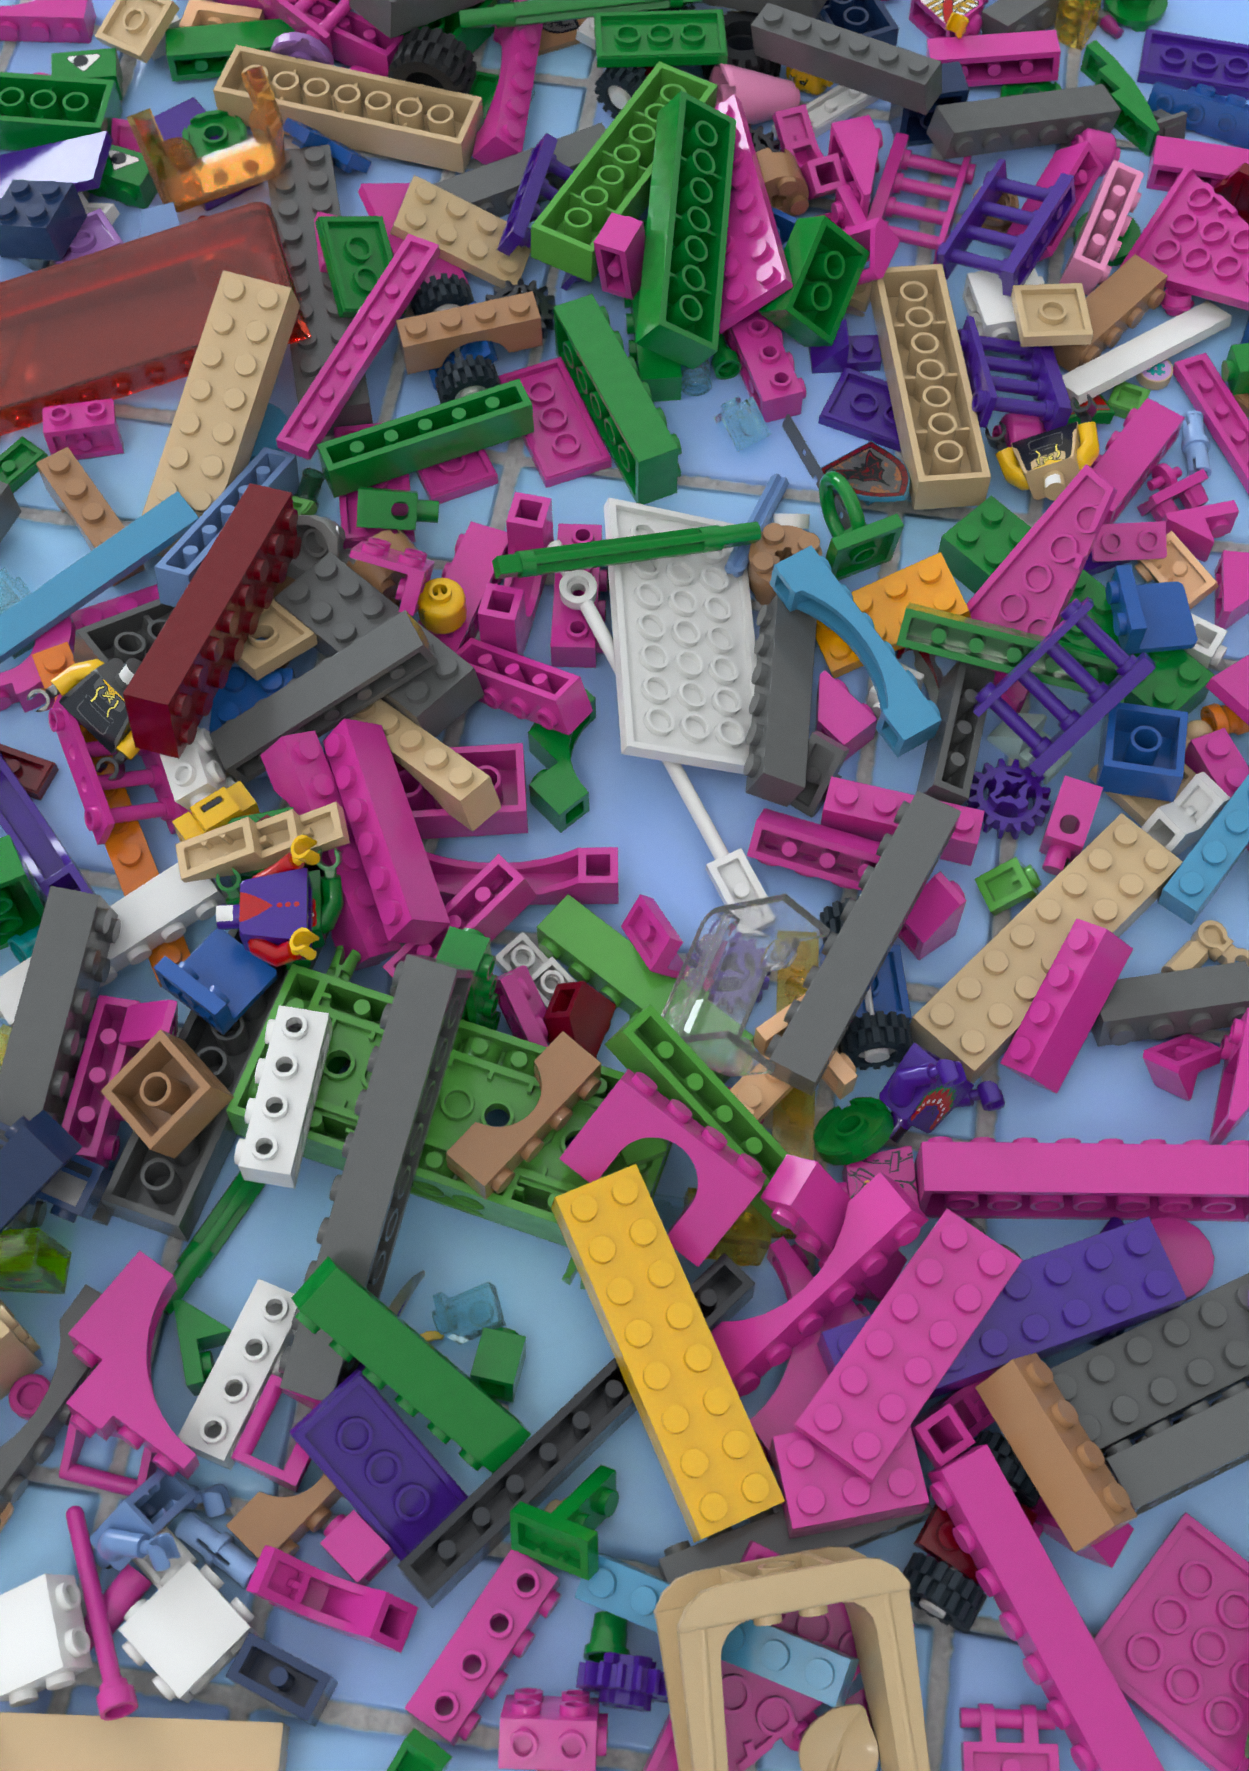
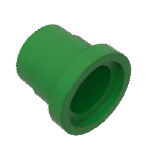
M607 1611L595 1613L590 1643L584 1646V1659L600 1663V1661H603L604 1653L606 1652L630 1655V1650L626 1648L628 1620Z

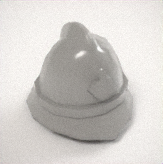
M298 515L296 528L297 536L301 538L302 542L299 556L296 559H292L286 575L294 579L299 578L329 552L338 558L345 541L344 529L331 519L319 517L318 515Z

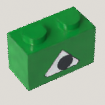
M116 48L51 53L52 76L115 80L120 101L123 100V76Z
M111 144L100 186L97 189L88 190V192L98 197L122 202L128 206L146 209L164 183L158 158Z

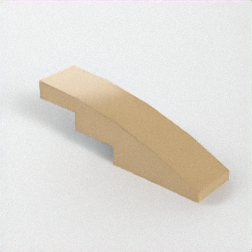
M337 802L302 815H298L291 809L257 823L251 818L246 817L177 843L175 846L181 880L186 883L216 878L217 873L219 877L235 875L232 868L236 869L239 874L268 868L291 851L293 840L300 835H306L317 841V844L310 849L318 852L320 849H322V852L348 844L350 841L343 808Z

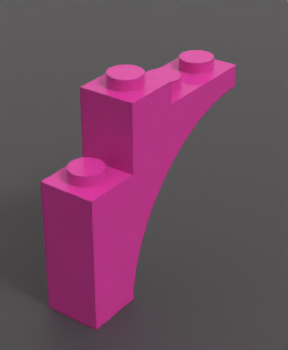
M784 1236L769 1245L767 1259L776 1271L787 1301H789L814 1278L807 1268L809 1265L808 1259L798 1245L793 1244L790 1246ZM851 1299L846 1304L836 1307L824 1318V1324L816 1333L804 1337L792 1348V1354L786 1371L777 1389L762 1409L749 1419L771 1467H773L770 1452L772 1437L798 1432L794 1428L795 1423L829 1376L817 1346L821 1332L871 1315L861 1303L856 1305Z
M139 1250L68 1333L75 1347L72 1350L73 1355L89 1368H93L98 1364L66 1402L73 1415L70 1423L88 1438H91L96 1433L105 1441L119 1427L117 1435L135 1450H138L143 1445L154 1453L153 1463L166 1474L173 1477L179 1472L186 1479H189L200 1465L197 1455L179 1439L161 1414L154 1396L151 1378L152 1348L157 1326L165 1307L178 1288L173 1274Z

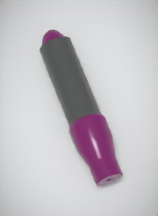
M1089 0L1080 6L1105 32L1111 34L1116 39L1123 35L1124 31L1118 26L1116 19L1093 0Z

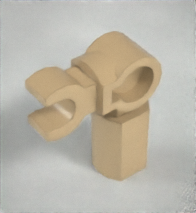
M1208 920L1197 928L1191 936V941H1187L1162 967L1161 973L1200 968L1208 960V957L1214 962L1217 960L1220 964L1246 961L1249 968V950L1236 948L1232 944L1234 941L1227 936L1225 927L1217 921Z

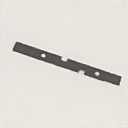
M787 414L782 427L811 477L814 478L816 475L818 479L816 485L819 489L820 480L824 473L790 414ZM836 495L834 498L836 510L844 529L847 530L851 527L849 515Z

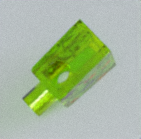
M40 1228L3 1230L0 1234V1291L65 1294L72 1252Z

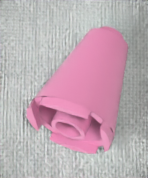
M719 64V66H715L712 69L709 82L718 85L716 106L735 94L742 102L747 123L751 125L773 120L772 115L775 112L796 107L800 104V91L795 87L793 81L730 64Z

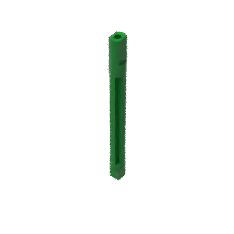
M529 0L494 4V7L459 11L461 30L494 26L505 28L594 18V13L637 12L682 8L683 5L701 3L702 0Z
M758 522L727 526H705L516 551L514 554L497 556L492 560L496 579L509 577L524 578L721 551L723 548L751 545L761 540V529Z
M335 1057L328 1063L327 1069L334 1074H338L348 1059L345 1057ZM238 1172L176 1261L178 1267L173 1272L178 1289L170 1298L163 1311L164 1314L170 1316L174 1311L173 1301L182 1299L197 1277L201 1278L266 1184L246 1181L243 1179L241 1172Z

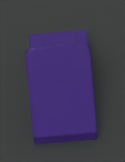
M846 319L842 320L832 346L808 347L812 374L843 372L845 367L856 371H880L882 361L878 335L849 336Z

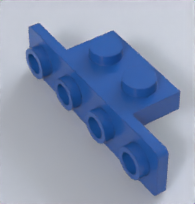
M1156 82L1153 85L1148 99L1152 112L1162 109L1173 115L1184 111L1187 113L1186 129L1249 149V105L1246 104L1247 99L1235 94H1228L1227 97L1215 94V88L1204 84H1197V87L1191 86L1187 91L1160 82Z

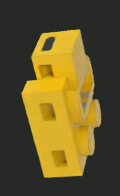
M238 781L227 789L225 787L220 788L190 806L191 813L188 811L173 820L172 823L179 841L182 842L227 825L232 818L257 814L260 811L257 802L242 782Z

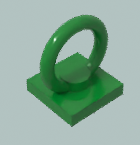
M835 471L825 473L819 484V500L825 523L832 536L825 558L831 566L833 575L839 581L891 561L904 527L898 513L867 525L859 499L848 480L842 474ZM833 487L840 495L849 515L851 527L847 530L844 529L836 510Z

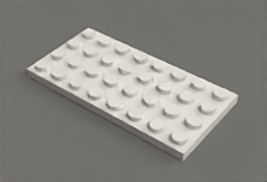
M610 497L603 506L606 540L713 525H734L728 522ZM734 547L723 548L721 551L608 566L621 754L743 774L744 765L749 756L750 745L746 743V737L752 723L749 705L754 696L755 684H752L751 678L757 665V655L754 654L756 642L747 567L740 577L727 574L724 568Z

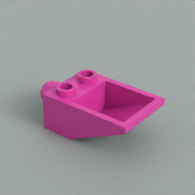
M1249 1007L1241 1019H1234L1229 1035L1225 1034L1220 1044V1047L1223 1048L1221 1059H1224L1209 1145H1221L1249 1112Z

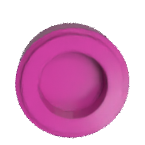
M27 1374L19 1378L9 1392L11 1409L19 1417L28 1421L42 1402L51 1382L39 1374Z

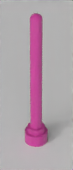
M75 1505L66 1511V1520L103 1682L99 1686L100 1693L97 1695L96 1701L102 1720H116L133 1713L138 1708V1702L134 1686L128 1684L127 1678L121 1676L85 1514L80 1506Z

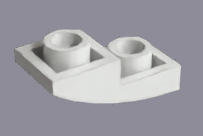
M524 932L496 955L495 964L503 973L521 965L527 966L546 1010L557 984L576 982L553 957L548 959Z

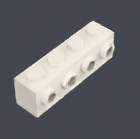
M279 1005L276 1019H269L265 1032V1044H269L265 1059L260 1058L258 1060L255 1071V1083L259 1084L256 1098H249L245 1110V1123L249 1124L246 1138H240L235 1149L234 1163L238 1165L244 1180L295 1189L333 1032L329 1013Z
M261 1279L257 1280L178 1435L179 1439L196 1455L232 1470L236 1462L231 1459L232 1453L270 1376L283 1377L284 1373L279 1372L280 1360L286 1347H292L296 1330L291 1328L292 1319L297 1309V1306L291 1299L294 1293Z

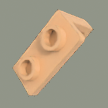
M1171 530L1166 534V558L1137 560L1138 564L1134 568L1146 583H1149L1151 580H1154L1155 583L1175 581L1182 583L1191 609L1216 590L1219 585Z

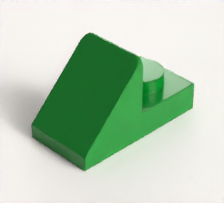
M180 1299L173 1301L185 1382L191 1393L197 1396L200 1394L214 1366L212 1352H205V1350L224 1346L232 1330Z

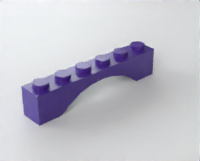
M0 753V825L6 834L12 838L21 857L46 898L48 897L50 886L96 894Z

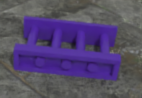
M548 133L543 136L531 151L497 248L498 251L508 257L517 246L521 248L526 246L531 249V229L528 228L529 222L536 221L543 212L540 209V204L537 203V199L542 196L551 201L559 191L548 184L549 180L545 178L546 174L551 172L567 181L574 172L573 169L557 160V155L553 153L558 139ZM566 272L561 288L567 291L575 281L581 282L583 279Z
M999 158L993 169L986 173L982 186L946 242H942L938 248L936 260L939 264L943 265L946 280H948L957 264L986 271L999 276V279L1002 281L1003 295L1011 297L1013 285L1025 284L1076 202L1074 176L1061 173L1053 186L1049 188L1039 187L1007 179L1006 160ZM1003 193L1043 203L1038 210L1029 212L997 204V201ZM989 216L1028 227L1023 234L1014 236L982 228L981 226ZM972 240L1013 250L1009 257L1003 259V261L966 252Z
M967 316L963 328L958 329V335L973 396L972 411L977 413L979 426L987 428L993 411L1039 417L1040 421L1043 422L1046 432L1067 425L1072 413L1071 401L1052 346L1021 347L1020 341L980 336L974 317ZM984 351L1020 356L1021 360L987 356ZM990 371L1024 375L1029 381L991 376ZM996 391L1033 396L1036 402L999 397Z
M1089 596L1082 602L1077 598L1073 600L1060 613L1064 620L996 686L989 682L974 697L978 703L975 705L973 712L978 717L990 708L1031 748L1029 753L1032 757L1029 759L1028 767L1039 778L1156 668L1155 662L1144 651L1138 657L1133 654L1128 655L1086 614L1094 606V601ZM1074 625L1117 666L1115 671L1119 675L1108 685L1104 681L1099 683L1057 642ZM1045 653L1088 694L1086 698L1090 702L1079 713L1075 709L1071 711L1029 670ZM1017 680L1059 721L1058 726L1061 730L1053 738L1049 739L1047 736L1042 738L1001 697Z

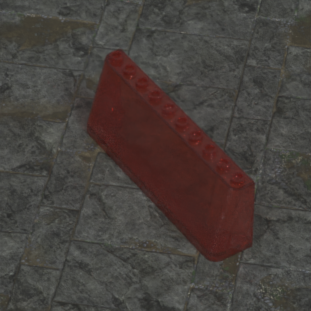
M251 202L0 282V436L43 423L42 409L44 407L110 398L115 400L187 377L223 270L292 288L300 308L288 344L310 338L311 333L288 247L272 208L264 202Z

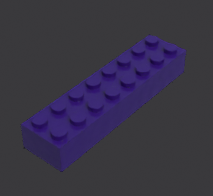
M1149 1216L1022 1261L928 1400L985 1380L1012 1359L1037 1353L1039 1358L1043 1359L1154 1319L1179 1307L1187 1297ZM871 1315L821 1332L817 1346L829 1375Z

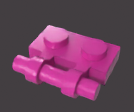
M978 1703L977 1708L959 1709L960 1727L978 1728L979 1742L963 1741L961 1743L962 1771H1060L1058 1744L1039 1743L1038 1730H1055L1056 1727L1047 1710H1037L1035 1705L1020 1704L1019 1709H994V1705L991 1703ZM996 1729H1020L1022 1743L996 1742Z

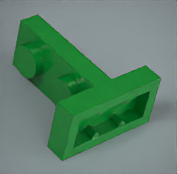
M600 1465L552 1513L520 1501L510 1511L511 1549L589 1581L599 1570L598 1532L595 1529L607 1517L613 1515L619 1502V1493L616 1491V1470Z

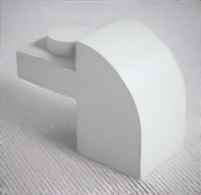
M1205 772L1198 773L1177 796L1174 802L1158 807L1141 829L1177 856L1204 835L1212 824L1213 819L1230 800V797Z

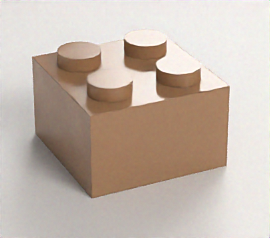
M161 1029L101 1090L102 1094L150 1150L174 1159L234 1098L184 1040Z

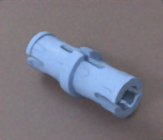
M1188 411L1190 422H1188L1185 413L1182 415L1185 418L1182 424L1184 440L1181 443L1182 452L1187 458L1188 476L1204 469L1207 476L1210 477L1212 469L1210 467L1208 451L1211 444L1210 439H1207L1205 435L1204 416L1200 411Z
M194 1511L188 1513L178 1525L175 1536L178 1539H182L204 1556L203 1561L210 1568L217 1566L238 1582L243 1589H246L258 1561L234 1544L235 1539L228 1532L221 1534L201 1519Z

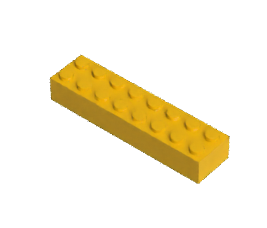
M634 1164L556 1196L551 1207L693 1542L700 1541L785 1502L637 1165Z

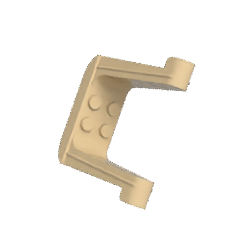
M827 1546L693 1571L676 1578L661 1593L654 1609V1616L658 1630L679 1771H728L721 1672V1652L727 1635L737 1625L753 1619L755 1626L774 1625L783 1621V1613L799 1611V1616L815 1617L828 1613L827 1605L840 1602L845 1605L857 1657L860 1659L859 1667L872 1728L878 1744L881 1770L930 1771L909 1593L910 1582L901 1571L879 1558H867L865 1555L849 1547Z

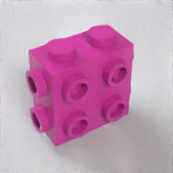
M516 1689L515 1695H506L500 1716L498 1768L596 1771L597 1756H606L608 1713H599L598 1698H590V1692L585 1690L572 1689L562 1691V1696H543L541 1689Z

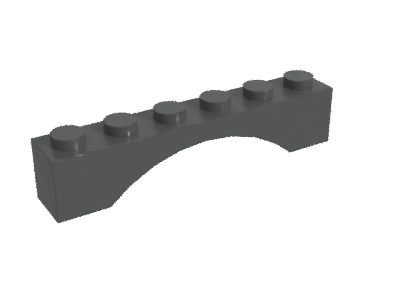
M86 1284L59 1320L60 1347L57 1367L46 1395L34 1415L23 1428L0 1448V1515L9 1502L15 1503L22 1496L28 1485L29 1480L27 1477L36 1464L45 1462L52 1453L56 1443L54 1438L64 1424L69 1425L71 1412L66 1402L98 1366L96 1364L93 1368H89L73 1355L72 1350L75 1347L68 1335L71 1329L102 1294Z

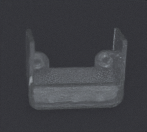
M787 894L714 908L704 917L699 925L661 1016L711 1070L729 1077L773 1073L776 1065L757 1052L753 1042L741 1036L767 973L790 966L797 956V948L800 941L828 937L830 929Z

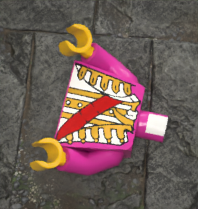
M911 0L909 20L929 39L945 37L962 38V36L978 35L982 28V10L989 0Z

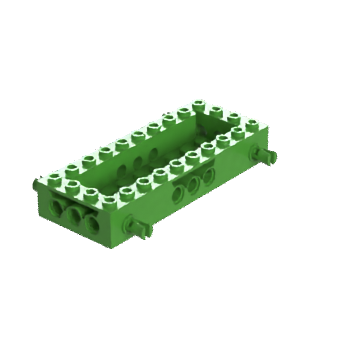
M342 945L336 947L335 955L326 974L292 963L233 1094L234 1098L230 1101L226 1110L234 1133L246 1137L249 1124L245 1123V1110L249 1098H256L259 1084L255 1083L256 1066L260 1058H266L269 1044H265L266 1027L269 1019H276L279 1005L329 1013L333 1032L303 1157L340 1170L344 1169L347 1159L342 1157L344 1142L349 1132H355L359 1115H356L354 1112L356 1101L361 1090H367L372 1074L367 1071L368 1060L375 1046L380 1047L384 1030L380 1029L381 1016L385 1006L388 1003L392 1004L394 999L393 996L349 982L357 963L361 959V955L352 949L344 962L345 952ZM461 1019L410 1194L567 1247L551 1209L554 1198L589 1182L559 1158L567 1149L565 1146L566 1142L571 1137L577 1136L624 1073L601 1065V1077L599 1080L602 1083L596 1093L587 1101L581 1098L571 1109L573 1115L567 1124L559 1131L552 1129L542 1140L544 1146L537 1156L530 1162L523 1160L514 1169L515 1176L507 1188L499 1194L494 1191L485 1200L447 1167L446 1152L475 1122L490 1126L485 1121V1118L492 1110L500 1109L509 1115L510 1119L504 1126L523 1120L534 1110L541 1096L540 1087L534 1077V1060L547 1047ZM335 1057H345L350 1060L351 1065L346 1072L334 1074L327 1069L328 1063ZM663 1139V1142L667 1148V1155L637 1166L652 1201L673 1142ZM620 1153L600 1178L626 1168ZM572 1256L562 1277V1280L568 1285L572 1283L578 1272ZM581 1280L580 1289H585L584 1284Z

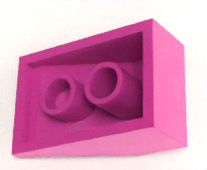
M870 115L831 123L828 155L839 154L846 182L850 185L866 219L870 211L875 174L879 172L878 152L883 146L881 130L875 128Z

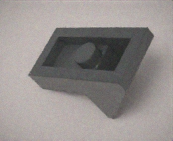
M818 730L812 732L808 740L805 789L790 805L811 818L814 817L825 802L831 776L842 778L838 772L850 749Z

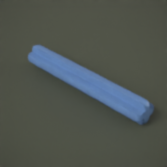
M779 474L771 476L747 522H758L761 532L770 523L786 492V488L789 485L786 477H781ZM751 545L733 548L724 567L727 574H733L735 577L743 575L749 562V549Z

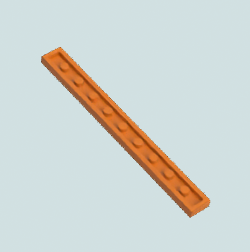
M68 642L32 654L39 676L46 689L52 685V679L75 663L73 661L74 655ZM79 725L85 743L98 741L83 725ZM113 755L92 757L91 759L95 767V770L96 765L101 758L113 757ZM111 762L103 772L96 771L97 775L114 773L115 766ZM126 788L103 790L109 808L132 805ZM139 821L115 823L105 843V847L124 896L159 875ZM184 935L173 942H163L151 950L152 954L148 958L160 988L162 984L153 967L164 956L178 965L191 955Z

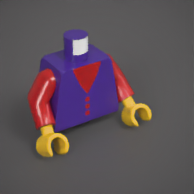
M306 835L296 837L291 844V851L254 875L252 879L242 881L240 884V904L216 906L217 929H239L240 938L245 950L274 967L288 964L302 957L307 960L315 959L317 952L312 949V942L319 941L320 937L312 932L313 886L308 869L304 868L305 863L316 865L320 861L319 853L310 850L317 844V841Z

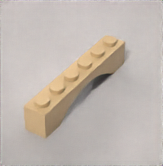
M382 699L377 700L349 718L351 720L382 725L393 759L419 781L449 815L472 832L501 808L489 775Z

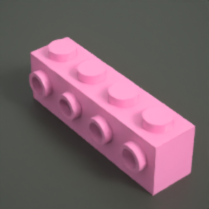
M1113 160L1097 190L1059 283H1082L1084 294L1088 296L1094 291L1097 284L1101 285L1108 278L1112 267L1107 264L1109 260L1114 261L1122 244L1121 241H1118V237L1124 236L1132 220L1127 215L1129 212H1134L1142 195L1137 191L1144 176L1143 172Z

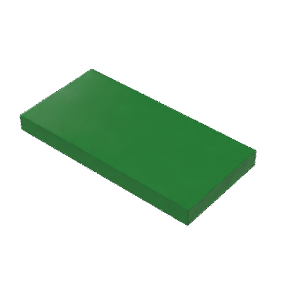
M723 9L594 13L597 68L656 66L658 62L669 66L727 64L728 51Z

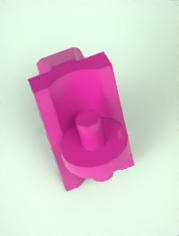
M1166 463L1154 466L1152 469L1153 479L1147 482L1149 490L1158 489L1159 492L1151 495L1148 501L1137 507L1141 516L1151 513L1156 522L1163 521L1165 513L1179 511L1173 501L1177 498H1180L1185 509L1200 507L1206 504L1209 499L1201 484L1209 478L1205 470L1201 469L1177 482V478L1182 476V470L1178 466L1173 469Z

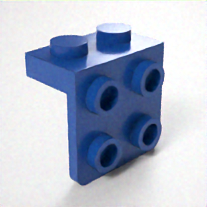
M1116 565L1111 581L1106 583L1105 593L1107 603L1111 606L1115 635L1118 636L1120 647L1127 654L1142 653L1143 651L1148 653L1191 649L1195 647L1198 638L1184 585L1177 581L1136 585L1132 565Z

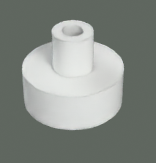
M773 514V523L809 529L810 514Z

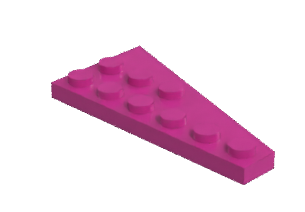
M1086 464L966 604L971 618L1046 637L1060 623L1062 618L1060 613L1067 607L1118 490ZM992 670L995 672L993 684L996 686L1008 673ZM1017 680L1001 697L1017 713H1020L1029 691Z

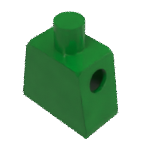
M359 487L356 527L416 530V522L438 523L439 501L417 500V491ZM395 503L407 504L408 512L405 516L394 515L391 511L392 506Z

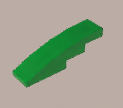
M1097 40L1086 45L1080 71L1091 79L1095 85L1103 84L1121 109L1114 128L1149 157L1152 155L1160 129L1148 102L1121 64Z

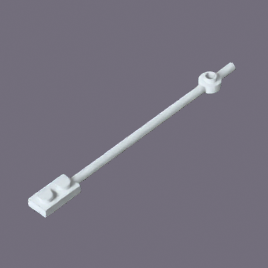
M555 540L547 547L562 546L560 540ZM585 570L560 572L563 576L559 584L561 601L571 609L581 610L615 673L613 637L594 604L597 597L595 578ZM582 590L584 594L582 596H574L572 592ZM662 761L715 859L706 864V871L737 929L742 930L743 935L775 921L777 913L742 848L731 853L728 852L682 765Z

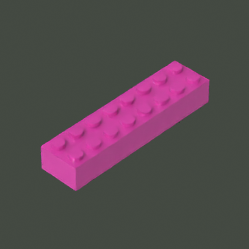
M940 1136L930 1138L928 1141H922L914 1162L919 1209L927 1218H940L945 1210L949 1209L961 1218L1109 1220L1111 1217H1117L1121 1220H1139L1149 1216L1151 1220L1153 1218L1170 1216L1186 1221L1249 1222V1141L1235 1140L1228 1142L1226 1145H1209L1208 1141L1201 1139L1186 1141L1183 1144H1167L1162 1139H1149L1140 1144H1124L1123 1140L1115 1138L1104 1139L1098 1143H1081L1076 1138H1063L1055 1143H1038L1037 1139L1029 1137L1018 1138L1013 1142H996L995 1139L990 1137H978L970 1140V1142H953L952 1138Z

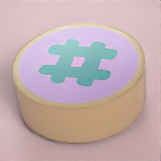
M1166 359L1137 374V381L1140 385L1150 390L1163 389L1171 380L1173 366Z

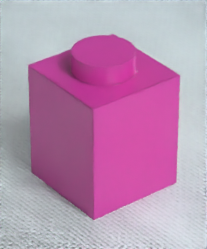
M354 1509L347 1516L344 1514L337 1516L324 1530L323 1534L326 1537L320 1542L324 1550L352 1580L363 1586H367L395 1557L392 1549Z

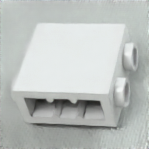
M1034 268L1024 285L1045 283L1043 277L1038 276ZM982 270L967 273L962 298L969 316L974 317L979 335L1020 341L1012 299L1009 296L1003 295L1002 281L999 279V276Z
M197 727L194 742L186 746L180 759L160 754L175 802L191 811L190 806L220 788L225 787L227 789L238 782L236 778L224 769L208 730L205 728L200 729L199 727Z
M190 1560L184 1566L177 1564L172 1567L160 1580L161 1588L148 1601L146 1598H143L135 1603L124 1616L126 1622L118 1629L127 1639L121 1647L139 1667L147 1662L158 1674L152 1682L169 1701H172L177 1696L186 1703H189L238 1654L249 1632L254 1635L258 1634L249 1625L255 1616L238 1597H235L229 1603L218 1591L225 1584L207 1564L199 1570Z
M43 1574L0 1595V1701H9L10 1707H20L37 1701L39 1699L38 1692L45 1689L57 1690L70 1686L76 1682L75 1675L93 1668L90 1654V1639L85 1629L80 1604L81 1593L76 1584L75 1575Z

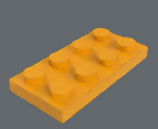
M941 552L851 592L854 603L861 612H865L870 616L874 623L875 631L883 641L891 644L894 651L904 648L896 644L905 610L909 603L971 618L970 611ZM817 620L815 639L834 679L864 666L839 635Z

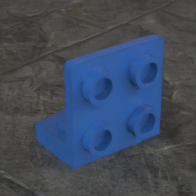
M217 928L184 962L181 961L177 965L164 956L153 967L162 987L223 1035L278 978V973L273 967L245 950L244 946L227 932Z

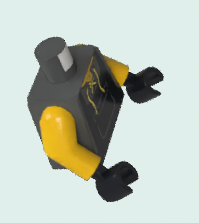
M115 657L106 663L99 659L74 663L52 679V685L47 689H34L27 695V700H31L38 693L43 694L46 698V704L36 712H44L53 707L55 697L61 694L63 697L59 700V703L111 754L118 751L114 757L101 758L96 765V771L103 772L109 763L112 762L114 764L115 771L108 780L110 781L121 779L125 774V761L127 759L132 760L140 751V749L135 748L123 692L142 663L136 658H129L125 663Z

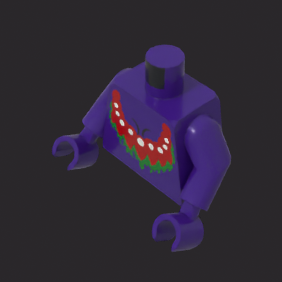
M914 1042L880 1092L879 1099L892 1110L890 1113L894 1118V1130L889 1138L895 1143H899L911 1126L928 1134L954 1108L973 1106L974 1101L980 1100L985 1111H994L1004 1107L1005 1100L1002 1091L992 1081H984L977 1086V1089H973L974 1084L967 1079L961 1062L942 1059Z

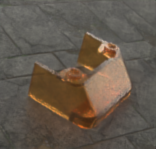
M262 65L241 73L254 107L249 116V125L254 136L251 139L197 158L193 146L185 138L173 137L165 141L163 140L150 108L127 117L163 204L173 202L176 212H182L270 180L283 171L285 167L283 118Z

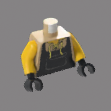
M1087 394L1088 404L1080 409L1078 400L1075 397L1071 399V408L1081 420V424H1078L1077 421L1013 442L1011 443L1012 447L1009 448L1007 446L1009 435L1003 422H999L1002 434L998 437L990 436L988 428L985 429L988 444L992 448L997 449L996 458L1004 478L1009 484L1022 491L1030 490L1035 500L1047 497L1049 500L1055 501L1086 464L1090 467L1099 456L1100 449L1096 422H1092L1091 419L1097 412V406L1089 394Z

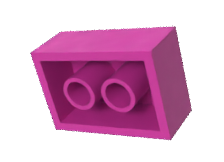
M911 1425L871 1484L799 1431L772 1437L770 1452L776 1480L785 1499V1502H782V1508L789 1539L923 1513L929 1504Z

